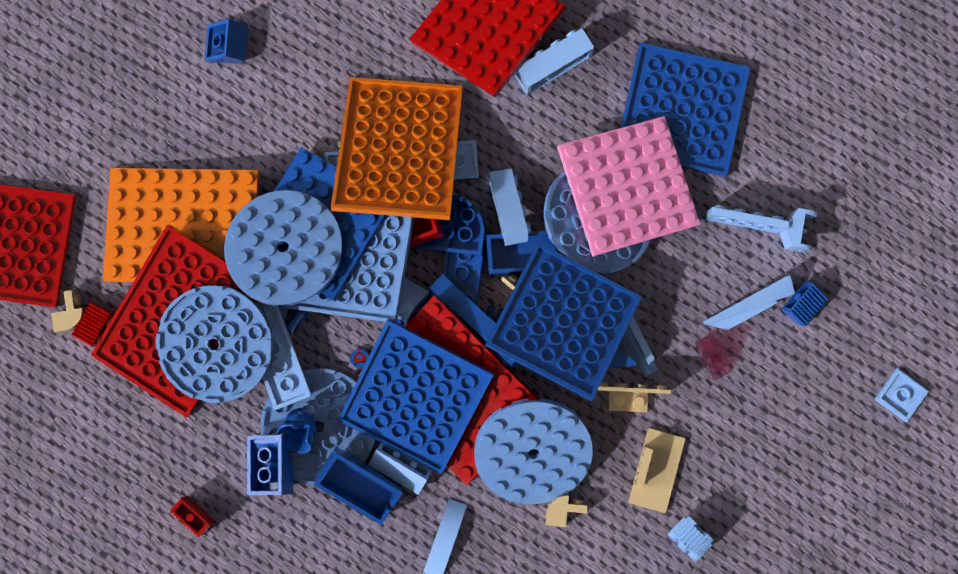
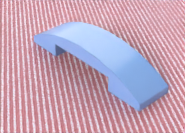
M452 499L448 500L423 573H444L467 507L466 504Z

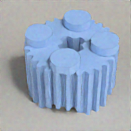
M689 516L686 519L683 517L668 534L675 543L679 541L677 546L684 553L689 551V557L695 562L713 546L711 544L713 539Z

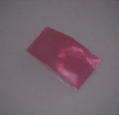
M713 334L695 342L698 353L713 381L730 373L724 349Z

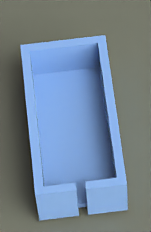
M576 29L572 30L566 35L567 38L562 41L560 39L550 44V48L537 51L534 54L535 57L530 60L526 59L516 71L515 77L526 95L531 94L591 58L594 46L583 29L578 31Z

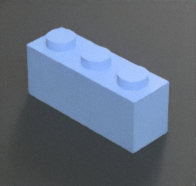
M380 443L368 464L418 495L433 471Z

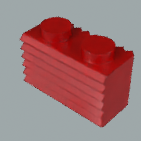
M90 302L71 335L91 347H96L115 313L95 302Z
M188 496L182 497L170 510V513H173L176 519L179 518L182 524L188 526V529L193 534H196V537L204 535L215 523V520Z

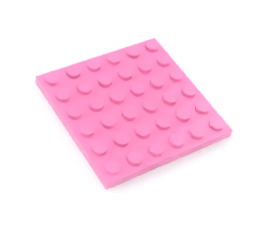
M665 116L557 146L592 257L700 225Z

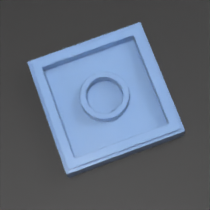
M896 368L874 399L900 419L908 422L929 391Z

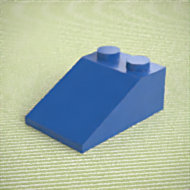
M284 435L247 436V495L293 494V471Z

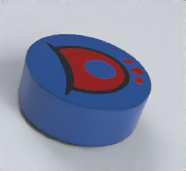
M357 349L352 352L350 362L356 368H364L369 354L363 349Z

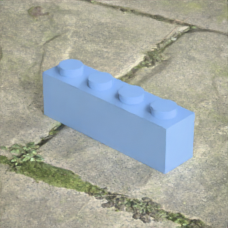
M511 168L489 172V184L505 246L528 242V234L531 233L529 222L525 221L527 217L525 206H521L520 203L523 200L521 191H517V175L513 176Z

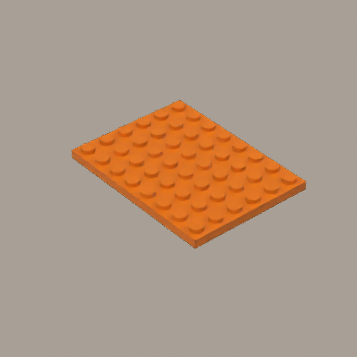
M350 77L331 211L450 220L463 86Z
M110 168L103 281L133 283L166 225L169 224L225 260L224 244L228 228L237 213L250 201L259 197L260 171Z

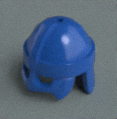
M296 408L286 415L276 434L287 433L285 439L287 451L305 454L311 450L317 427L314 418L308 412L303 411L302 408Z

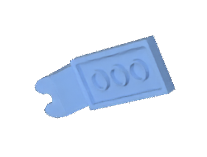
M715 205V207L706 212L705 220L779 233L785 250L807 253L808 250L812 251V246L801 244L802 234H807V229H803L805 219L817 217L818 212L798 208L791 212L787 219L784 220V217L772 216L770 218L765 217V214L760 212L748 214L743 209H734L732 211L727 210L726 206Z

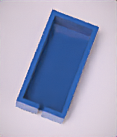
M533 231L528 234V242L505 246L502 234L486 235L489 276L522 273L538 242L556 251L548 237L547 231Z
M337 446L316 475L314 486L380 525L383 524L391 512V506L394 507L403 494L402 485Z

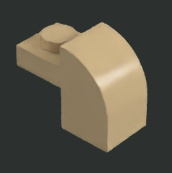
M64 291L66 311L51 313L55 333L73 331L86 309L79 308L81 297L76 291Z
M568 494L559 496L549 503L545 524L548 526L566 527L567 512L587 514L588 506L583 504V500L572 499L571 503H569Z

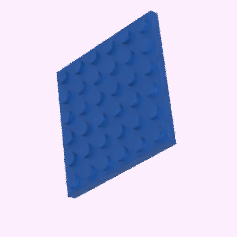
M639 43L620 128L665 116L681 167L726 178L750 67Z
M301 147L274 191L291 190L308 194L323 203L335 217L342 235V259L336 275L320 293L336 301L358 265L363 253L366 252L367 246L372 242L374 234L376 235L379 225L383 223L387 215L331 211L337 167ZM287 243L279 245L280 252H286L289 248Z
M538 242L485 346L592 401L642 296Z
M388 318L338 421L442 475L494 373Z

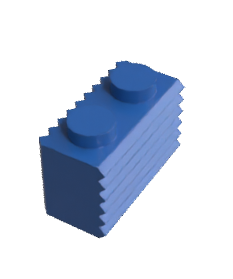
M805 281L781 310L795 324L804 327L812 321L813 315L824 307L828 297L815 283Z

